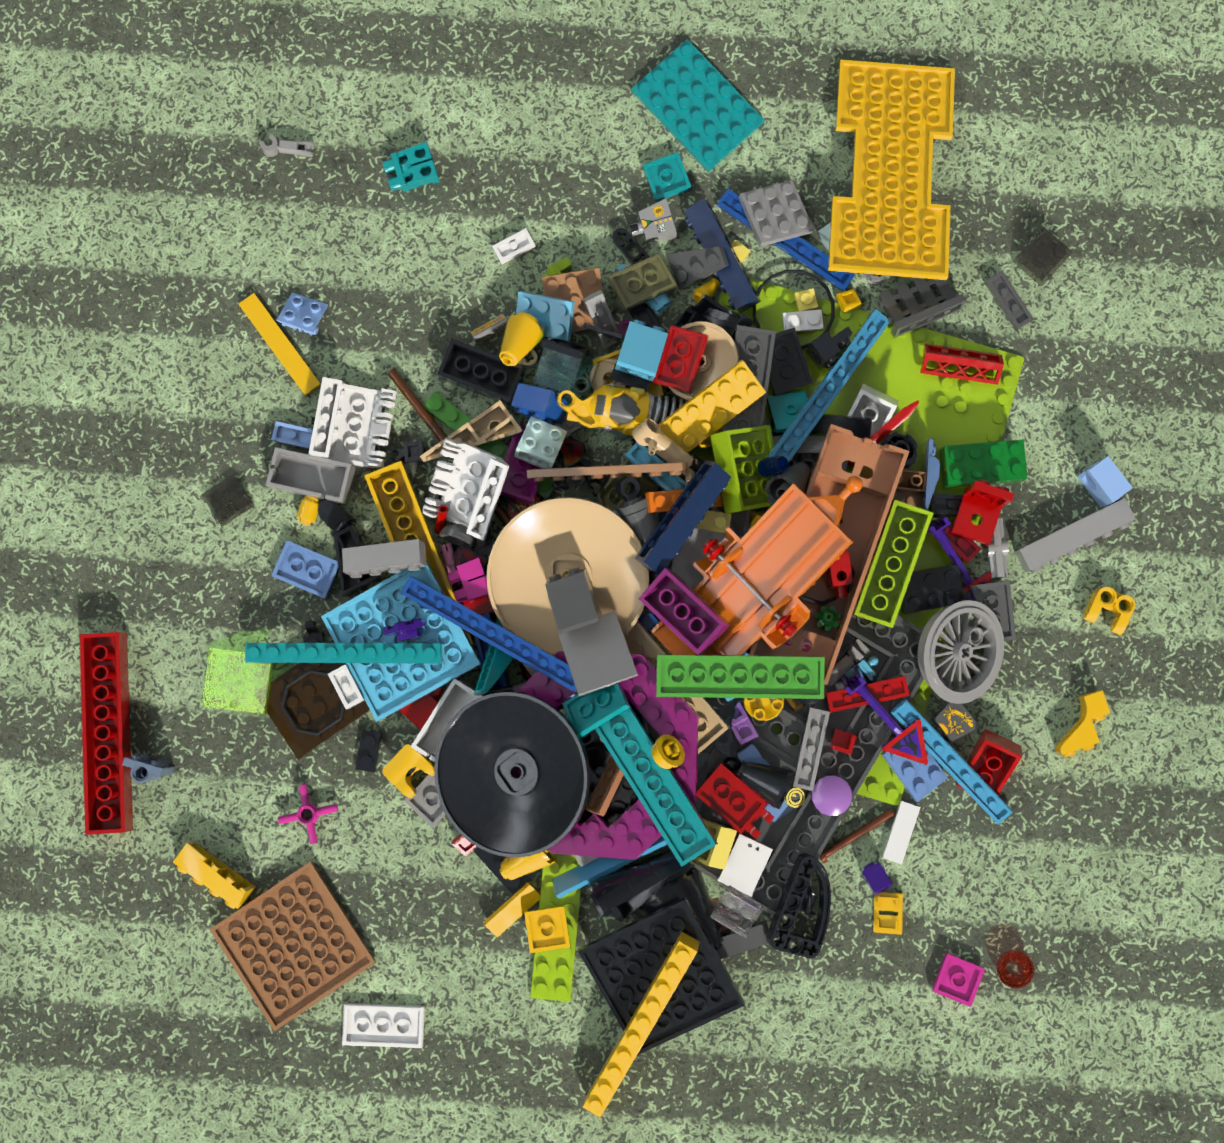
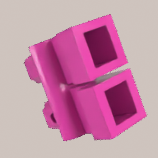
M479 558L456 566L457 570L448 574L451 585L462 582L464 587L454 591L457 602L467 600L473 602L483 597H489L487 578Z

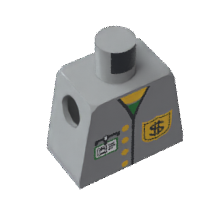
M663 199L639 211V222L629 225L631 235L635 236L643 233L646 243L674 240L677 236L667 199Z

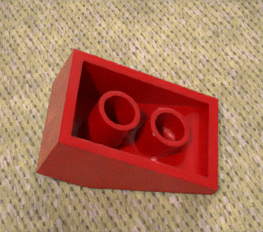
M984 729L967 763L999 795L1022 758V747L1011 740Z

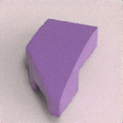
M737 703L731 729L742 747L759 736L741 703Z

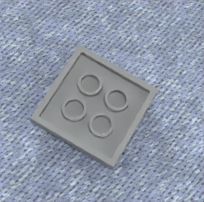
M792 180L740 193L738 197L759 247L810 234L814 230Z

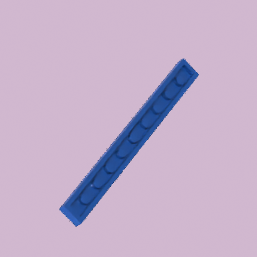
M409 577L401 592L402 595L576 692L577 689L569 665L566 662L415 577Z

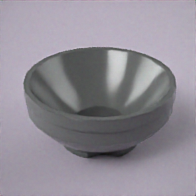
M453 523L442 528L439 534L444 540L460 547L467 546L472 549L475 542L473 536L466 533L468 528L462 524Z

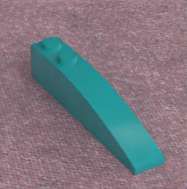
M498 619L497 624L503 627V625ZM490 644L474 695L479 696L487 693L500 678L513 657Z

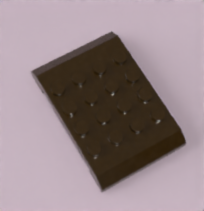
M298 663L255 694L298 760L314 751L316 747L369 712L370 709L364 700L348 710L345 709L342 720L320 735L305 734L294 729L281 708L284 688L286 684L309 669L330 673L346 663ZM313 673L308 674L288 688L285 702L286 709L299 728L316 732L339 717L342 701L330 678Z

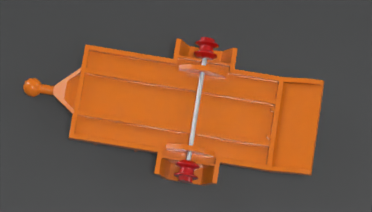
M849 477L843 491L839 495L808 497L793 483L741 539L727 527L725 529L726 537L719 544L718 539H710L703 545V554L709 553V555L694 562L693 566L704 576V579L693 590L731 624L704 655L744 656L761 637L772 649H775L786 643L809 620L810 610L799 598L811 586L815 585L814 582L836 560H839V556L853 543L839 528L845 500L851 493L859 492L862 489L863 482L859 477ZM662 621L651 630L654 636L672 655H697Z

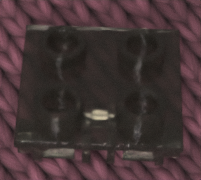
M232 474L201 494L213 512V518L216 521L218 520L221 527L255 506L235 474Z

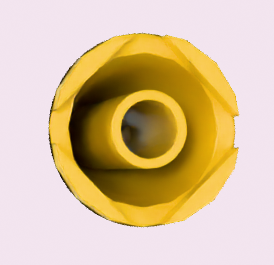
M518 312L517 315L512 314L510 316L499 354L503 364L507 366L517 365L542 340L544 328L543 326L540 327L537 318L524 312Z
M547 849L541 853L526 857H506L500 863L501 868L499 871L503 878L514 880L552 865L557 861L556 854L552 855Z

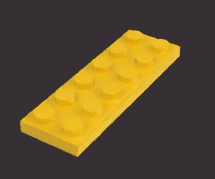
M741 360L660 422L658 426L665 435L688 453L764 395L766 391L745 362Z

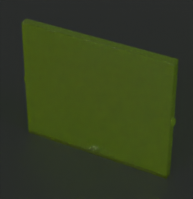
M209 648L201 706L266 714L273 663H245V652Z

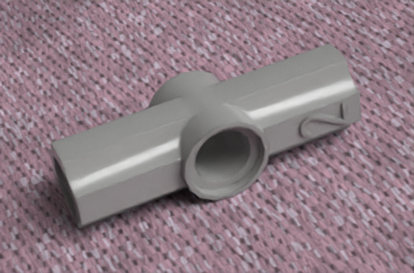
M998 518L990 545L984 544L991 578L1008 577L1006 558L1009 551L1008 542L1004 537L1003 518Z

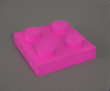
M946 952L932 991L971 1007L985 968Z

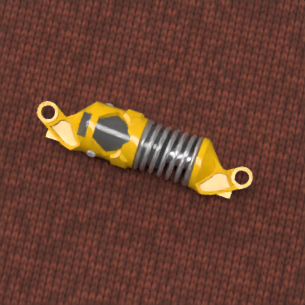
M603 384L583 401L569 390L560 392L556 398L558 406L567 412L566 420L579 422L587 428L597 427L603 428L606 431H620L622 434L633 436L632 431L646 418H651L659 424L683 405L682 398L678 400L676 405V399L673 397L669 404L668 396H665L662 401L660 394L654 397L653 393L645 392L642 388H623L615 384ZM563 394H568L571 397L569 405H564L561 402ZM719 428V429H718L716 432H714L713 434L720 433V432H721V428ZM709 436L696 447L712 446L711 437Z

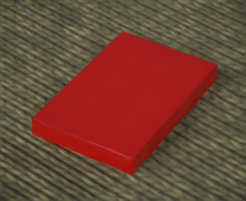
M670 325L653 382L691 394L709 336Z

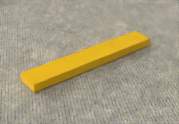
M255 293L240 302L239 306L304 395L308 396L318 389L321 383Z

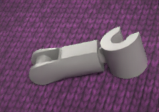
M269 134L270 146L265 145L263 141H259L263 153L268 157H274L278 153L313 157L312 148L314 143L310 141L280 140L278 142L276 137Z
M858 638L846 651L848 656L845 655L833 667L828 682L829 686L834 685L855 664L854 661L858 663L871 652Z

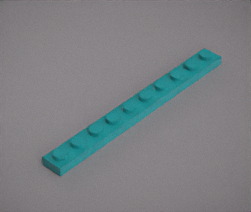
M245 643V663L441 664L442 643Z

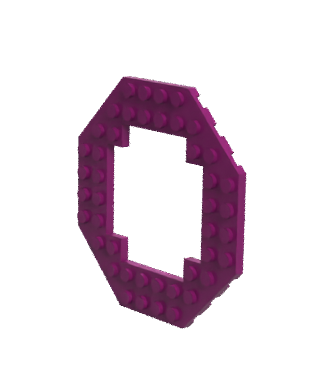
M558 651L554 655L568 664L564 651ZM631 654L638 676L620 682L625 696L660 736L664 734L671 735L683 746L685 759L678 767H672L671 771L692 804L696 805L699 715L683 697H656L657 668L644 654ZM538 671L516 691L539 697L557 709L575 693ZM515 766L514 774L520 777L522 774L521 769ZM638 800L610 827L600 815L595 813L582 825L578 821L563 840L548 850L552 854L636 860L662 835L641 801Z

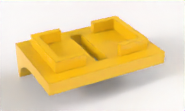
M881 892L874 896L873 932L902 935L903 893ZM879 910L898 912V915L879 914Z

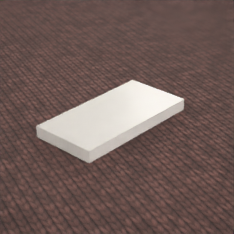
M345 1003L342 1045L423 1048L425 1006Z

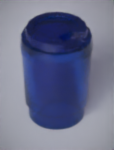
M774 456L762 459L758 463L757 469L761 476L768 478L787 471L789 463L785 456Z

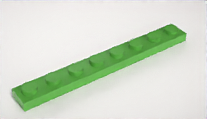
M436 392L433 393L424 405L431 414L454 431L472 420ZM499 439L475 446L501 457L504 461L509 449ZM546 477V481H539L536 493L547 500L555 490L552 486L555 481L549 477Z

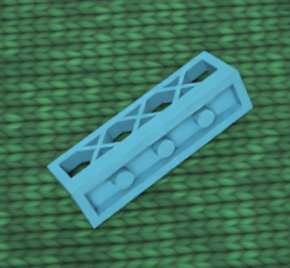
M637 442L625 454V458L633 465L664 463L655 454L650 455L648 448L641 446ZM669 471L662 472V476H649V472L644 473L663 491L683 490L687 486L686 482L679 475H669Z

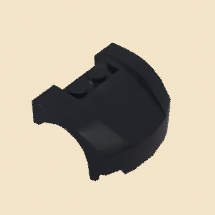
M705 294L695 306L690 305L684 311L675 326L682 327L693 322H709L723 328L734 340L737 325L751 327L754 321L745 314H738L729 310Z

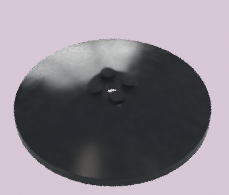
M514 691L498 692L480 697L467 704L452 718L438 744L434 773L437 794L442 808L455 829L470 843L486 852L504 857H526L541 853L563 840L575 827L585 809L590 789V766L585 746L569 719L555 706L539 697ZM515 766L521 769L522 774L520 777L514 774Z

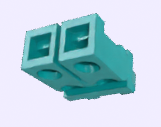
M427 141L398 153L390 154L391 159L382 162L386 174L396 171L397 176L388 179L392 191L402 189L403 192L422 185L440 182Z

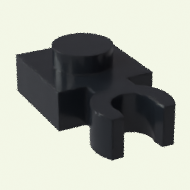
M421 440L404 443V449L399 447L391 448L392 452H399L398 457L392 458V461L399 462L404 459L406 463L423 461L420 456L425 453V442Z

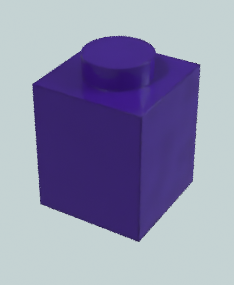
M871 862L863 867L862 876L874 896L892 887V882L880 862L876 864Z

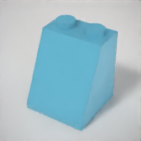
M639 320L630 321L615 369L653 381L668 333H665V329L658 326L650 328L645 326V322Z

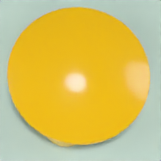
M744 698L746 711L753 718L761 721L771 720L778 716L784 705V698Z

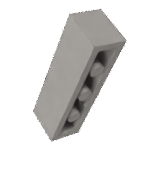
M420 539L343 548V572L350 575L351 578H361L362 574L378 576L381 575V572L386 571L389 573H400L402 569L418 571L420 567H426L425 543Z

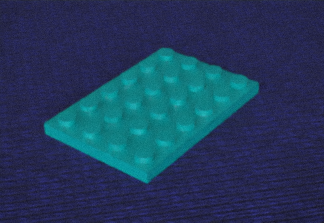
M688 39L631 88V92L708 173L765 122L760 114Z

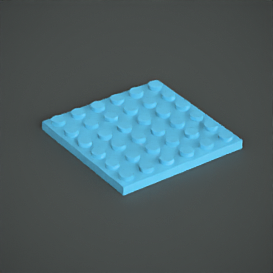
M427 560L426 567H420L418 571L404 569L400 573L393 575L321 616L335 643H442L441 664L346 663L376 722L482 664L462 628L401 594L410 576L444 594ZM419 618L427 620V627L418 628L419 637L398 641L397 634L384 635L383 628L386 626L392 627L394 623L412 622V620Z

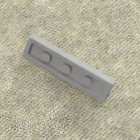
M809 707L793 787L813 791L830 714L828 711Z

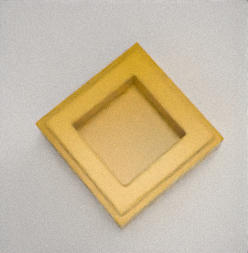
M854 289L836 294L835 298L843 313L861 308L862 303Z

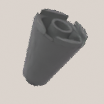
M796 462L769 479L765 486L768 502L773 505L793 483L805 493L811 475L809 466L803 462Z

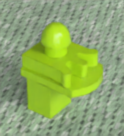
M565 257L557 263L550 265L547 268V274L544 276L565 273L571 269L572 263L568 257Z

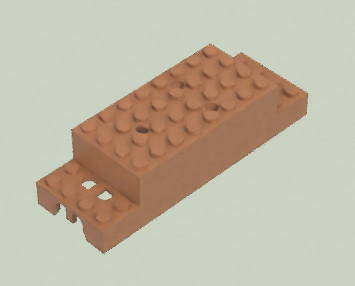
M833 424L828 428L816 465L812 469L805 494L808 497L839 495L846 487L847 479L851 476H857L863 482L862 489L859 492L851 493L845 500L841 516L842 524L839 525V528L853 541L845 550L849 551L850 563L855 570L853 584L848 597L838 598L825 605L827 609L830 606L836 607L835 613L841 614V619L837 620L840 625L838 628L831 626L830 632H825L824 626L818 628L816 623L819 619H815L814 615L816 612L821 613V606L803 600L800 597V601L810 610V618L794 634L791 646L782 644L772 649L761 637L748 653V656L825 657L824 685H827L909 454V451L890 444L878 445L873 443L871 439L858 438L850 430ZM848 460L855 463L852 473L845 472L842 469L844 461ZM863 466L869 467L872 470L873 475L871 478L865 479L860 477ZM823 573L814 582L815 585L811 586L804 593V596L823 602L835 596L834 587H827L825 573ZM838 573L837 579L840 580L841 576ZM802 638L812 643V648L807 652L798 649Z

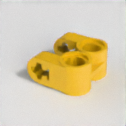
M1111 587L1098 588L1091 595L1084 611L1083 619L1094 623L1102 608L1109 610L1115 614L1110 631L1122 635L1135 609V601L1132 597L1120 594ZM1102 592L1107 595L1106 602L1101 600ZM1120 601L1125 603L1124 611L1119 607Z

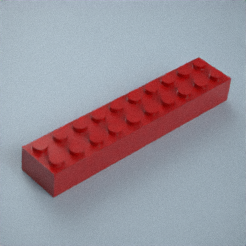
M127 633L79 634L85 835L133 831L131 768L122 765L124 757H131Z

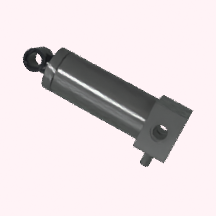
M624 477L619 479L615 486L617 494L624 501L623 504L616 508V511L633 529L643 547L660 524L661 518L659 513H648L646 497L639 493V482L634 478ZM627 482L631 484L629 493H626L624 490V485ZM650 571L649 586L659 576ZM645 606L641 616H645L652 611Z

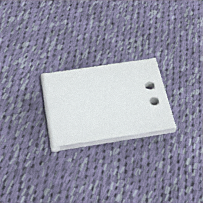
M739 833L728 857L725 870H722L717 881L751 897L773 849Z

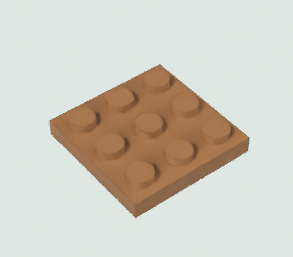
M599 267L542 277L545 296L575 301L572 332L587 330V328H584L585 323L594 326L583 298L599 290L603 293Z

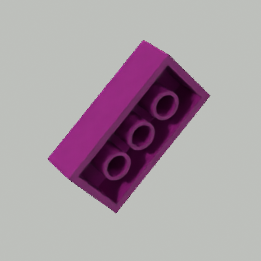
M665 568L638 598L697 655H704L731 625L680 576L669 568Z

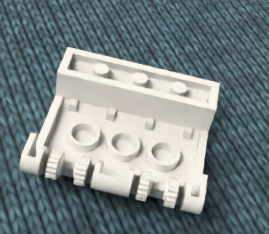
M323 377L309 455L366 468H384L385 460L380 458H385L386 453L379 450L375 451L376 445H388L387 440L380 438H389L392 422L388 420H392L393 415L387 412L382 413V408L395 407V403L391 401L396 400L397 392L383 388L379 391L343 384L342 380Z
M445 438L443 447L446 449H441L440 453L445 457L454 458L453 463L442 460L437 462L439 467L435 468L431 484L434 486H430L429 491L442 495V498L439 500L426 497L425 502L428 504H424L422 513L431 518H436L439 506L445 505L448 507L446 520L466 526L468 528L467 534L484 541L509 465L501 457L473 445Z

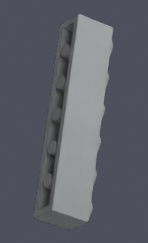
M1123 498L1015 551L1024 571L1035 573L1044 569L1042 565L1047 562L1052 565L1061 560L1060 556L1064 554L1070 556L1078 552V547L1082 545L1086 548L1095 544V539L1100 536L1105 539L1113 535L1112 530L1119 528L1121 531L1131 526L1130 522L1136 518L1128 502Z

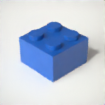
M518 383L511 405L518 409L517 412L519 414L525 415L527 419H530L531 416L543 419L545 422L554 425V423L562 424L566 413L558 406L556 402L558 394L554 391ZM561 397V402L564 405H568L569 402Z

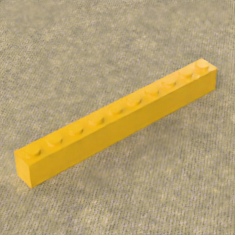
M683 932L680 933L587 1093L583 1108L598 1117L602 1116L698 952L700 943L698 940Z

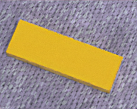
M527 882L483 922L484 925L496 937L500 936L525 911H528L540 900V893Z

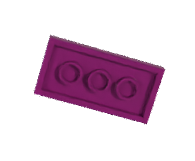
M518 424L523 431L514 434L505 458L509 469L500 495L532 505L539 481H534V478H527V470L542 468L514 457L516 448L526 426Z

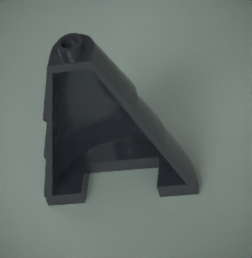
M668 851L649 858V860L598 878L588 884V889L592 892L590 894L601 916L607 917L613 914L616 920L623 921L633 914L639 906L642 907L645 901L653 894L694 867V864L690 861L681 867L673 852Z

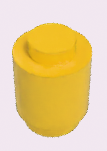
M305 496L304 500H301L296 516L300 524L310 526L311 523L315 524L318 515L319 499Z

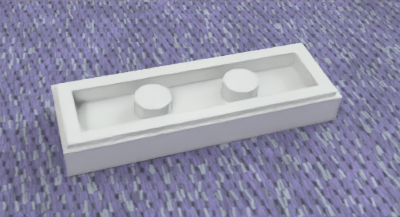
M900 801L882 858L902 865L921 807Z

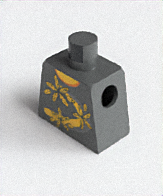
M946 702L931 718V721L936 726L935 729L947 742H952L979 728V725L963 704Z

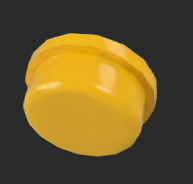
M664 734L660 736L652 746L651 753L654 761L664 769L678 767L685 759L683 746L671 735Z

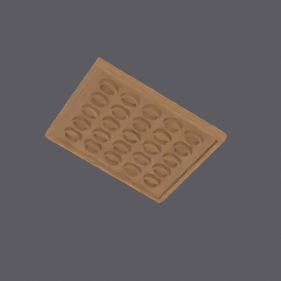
M312 861L209 929L274 1032L377 962Z

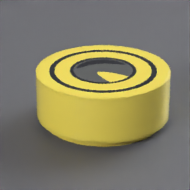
M791 787L789 792L786 793L784 801L787 805L797 808L805 801V794L800 788Z

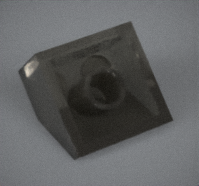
M1043 227L1012 262L1037 284L1042 286L1073 252Z

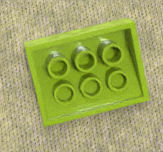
M770 425L728 430L710 435L715 463L731 476L727 487L721 491L725 514L772 506L767 500L768 495L765 492V486L769 479L779 473V469L766 458L774 447Z

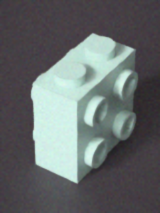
M531 416L516 448L514 457L542 469H551L567 431L563 430L560 426L551 425L543 419Z

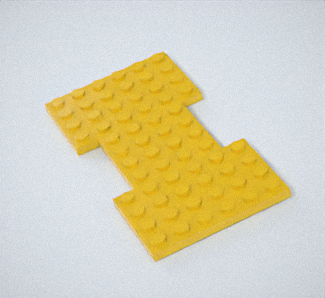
M840 60L836 131L855 133L852 197L833 196L828 271L937 280L948 279L951 205L931 204L933 139L951 140L953 137L955 68Z

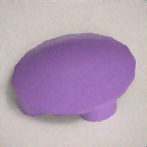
M834 775L825 776L814 784L812 801L816 809L821 813L835 816L845 812L850 806L852 791L849 784L841 777Z

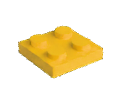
M565 906L524 912L530 953L570 947Z

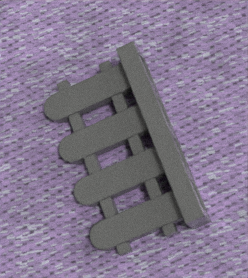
M915 278L913 281L914 287L909 289L905 283H900L896 288L897 294L893 296L887 290L882 291L879 295L880 301L878 305L880 308L884 307L887 312L889 324H894L891 334L896 338L962 310L966 302L964 295L957 296V290H952L947 280L930 279L926 282L924 278ZM931 286H935L940 295L939 297H935L930 289ZM914 293H918L923 302L922 304H918L913 296ZM897 300H901L906 309L902 312L896 303Z

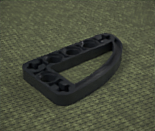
M807 853L800 854L794 863L768 930L766 940L776 950L806 958H815L820 953L828 927L831 909V888L824 866ZM815 871L819 883V908L812 938L792 933L791 930ZM798 878H802V884L799 887H795V881ZM795 897L794 904L787 906L788 899ZM785 915L788 916V921L780 925V919ZM793 939H797V945L790 948V942ZM804 945L807 946V947H812V946H813V948L807 950V949L804 948L803 946H804Z

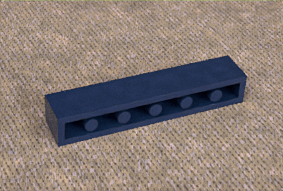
M702 199L686 209L687 217L685 220L690 228L693 227L696 233L693 235L699 245L702 244L704 249L712 247H723L729 266L717 271L714 275L715 277L719 276L721 280L719 285L725 294L728 293L730 297L728 302L731 308L743 313L761 302L710 204L705 199Z
M705 460L635 559L650 572L657 575L665 568H668L672 559L681 551L682 545L692 536L697 524L704 519L705 513L715 504L720 492L727 487L731 476L717 463Z

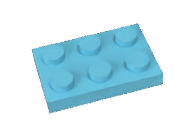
M519 291L516 315L518 312L528 313L539 320L538 324L544 328V336L569 341L571 340L575 301Z

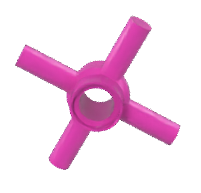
M307 784L299 785L302 806L298 809L297 813L279 816L278 822L279 824L299 820L307 826L310 844L318 843L314 823L320 815L338 812L339 810L337 804L319 808L311 804ZM306 809L312 811L311 819L305 818L304 811Z

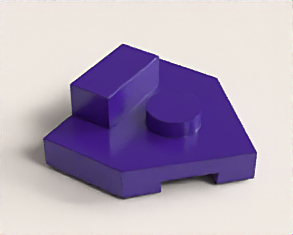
M419 618L412 620V622L394 623L392 627H384L383 631L384 635L397 634L398 641L419 637L418 628L427 627L428 624L426 619Z

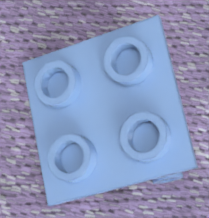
M292 292L276 321L282 323V326H288L294 330L298 328L299 332L304 330V332L309 333L311 336L313 334L317 335L319 329L317 325L328 304Z

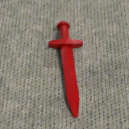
M919 401L904 407L870 438L873 440V443L878 444L907 419L917 407ZM851 461L847 463L848 466H854L855 464Z

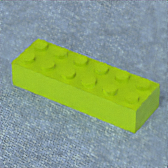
M892 500L852 613L853 615L893 628L931 522L932 512L898 500Z

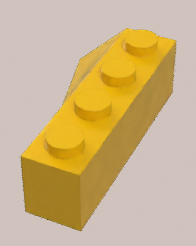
M193 841L187 842L173 861L177 865V870L191 875L195 883L201 886L205 885L213 896H220L225 900V904L233 909L242 907L256 888L251 882Z

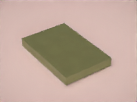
M660 253L615 272L607 278L625 311L677 288V284Z

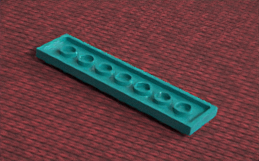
M631 706L595 729L681 867L718 844L671 769H664L654 761L651 753L654 742Z

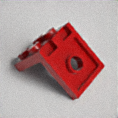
M979 479L974 481L964 490L950 533L990 545L1001 509L1013 501L1015 494L1009 492L1010 489L998 486L996 488L991 486L990 482ZM972 515H978L981 518L980 525L972 523Z

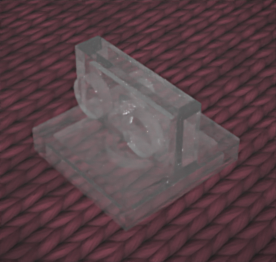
M729 885L723 888L710 917L746 938L754 921L762 913L764 906Z

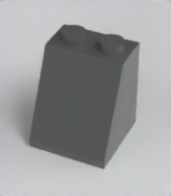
M579 567L569 570L567 575L561 576L556 574L549 577V581L546 582L545 586L559 634L600 620L602 613L585 568L580 570Z

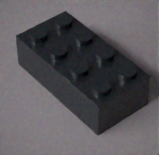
M451 338L437 375L443 381L495 401L500 400L503 404L512 407L511 404L518 383L522 382L526 370L520 364L507 366L503 364L499 356Z

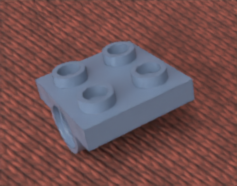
M132 754V757H124L122 763L123 766L131 768V778L137 783L156 781L161 776L172 775L175 768L170 766V762L166 760H150L151 756L145 754Z

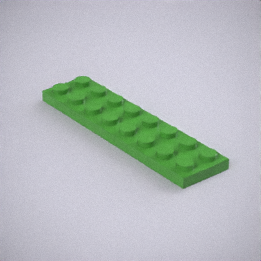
M657 654L656 697L824 699L825 657Z

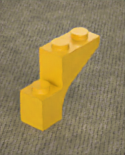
M1103 690L1078 697L1081 705L1080 718L1055 746L1056 754L1069 757L1075 755L1076 750L1083 749V751L1095 748L1094 744L1100 743L1093 721L1103 720L1105 715L1111 713Z

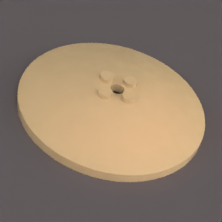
M573 497L554 498L536 503L515 516L504 527L493 545L487 566V588L493 610L505 629L554 656L558 651L564 650L557 632L558 627L545 584L549 581V577L560 574L564 576L566 571L579 567L580 570L585 568L602 615L615 611L625 637L638 621L645 606L638 598L649 587V570L635 559L642 548V544L625 520L611 509L599 503Z

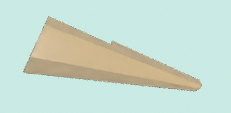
M499 400L446 438L478 446L520 433L523 430ZM445 439L420 456L423 462L443 456L440 452L441 449H446L443 447Z

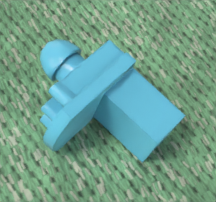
M873 656L868 661L863 658L856 665L862 673L866 674L871 682H875L873 677L877 674L872 667L878 664V658ZM850 668L845 673L848 679L855 674L854 668Z

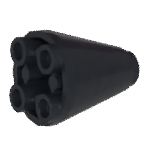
M743 761L736 775L741 777L740 780L771 807L780 809L796 774L783 768Z

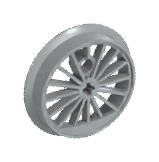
M972 600L957 602L934 614L924 627L918 645V664L924 680L940 698L955 704L968 703L983 695L995 681L1004 656V636L998 618L989 607ZM960 614H963L962 620H961V623H960ZM971 615H972V616L974 617V619L972 620V622H971L970 625L968 626L969 621H970V617H971ZM940 636L947 645L938 643V637ZM936 645L947 649L935 652ZM984 648L983 657L974 655L973 650ZM943 656L935 662V657ZM971 657L982 660L979 669L970 661ZM967 666L975 673L972 679L970 677ZM961 673L965 681V685L963 686L961 682ZM953 677H954V688L951 686Z

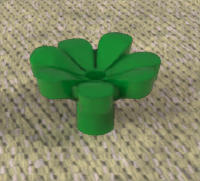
M823 605L820 607L821 613H815L814 618L819 619L816 623L818 628L824 626V631L830 632L831 626L834 628L839 627L840 624L837 620L841 619V614L835 613L836 607L830 606L827 609Z

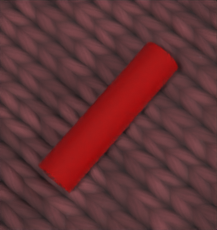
M441 505L438 508L435 533L438 535L446 525L448 507L445 505Z

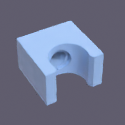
M1109 456L1100 462H1096L1077 476L1100 507L1115 502L1133 488Z

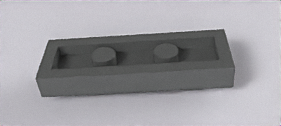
M1003 271L984 282L1015 331L1034 320Z

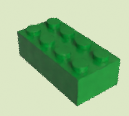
M1024 439L950 445L940 449L943 489L967 487L979 479L990 482V485L1017 483L1028 479Z

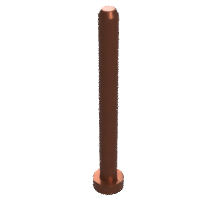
M888 809L823 850L819 856L822 863H826L829 856L893 817L895 814L893 809Z

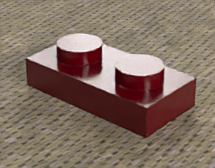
M953 521L944 529L945 535L956 554L965 563H968L981 548L971 539L950 533Z

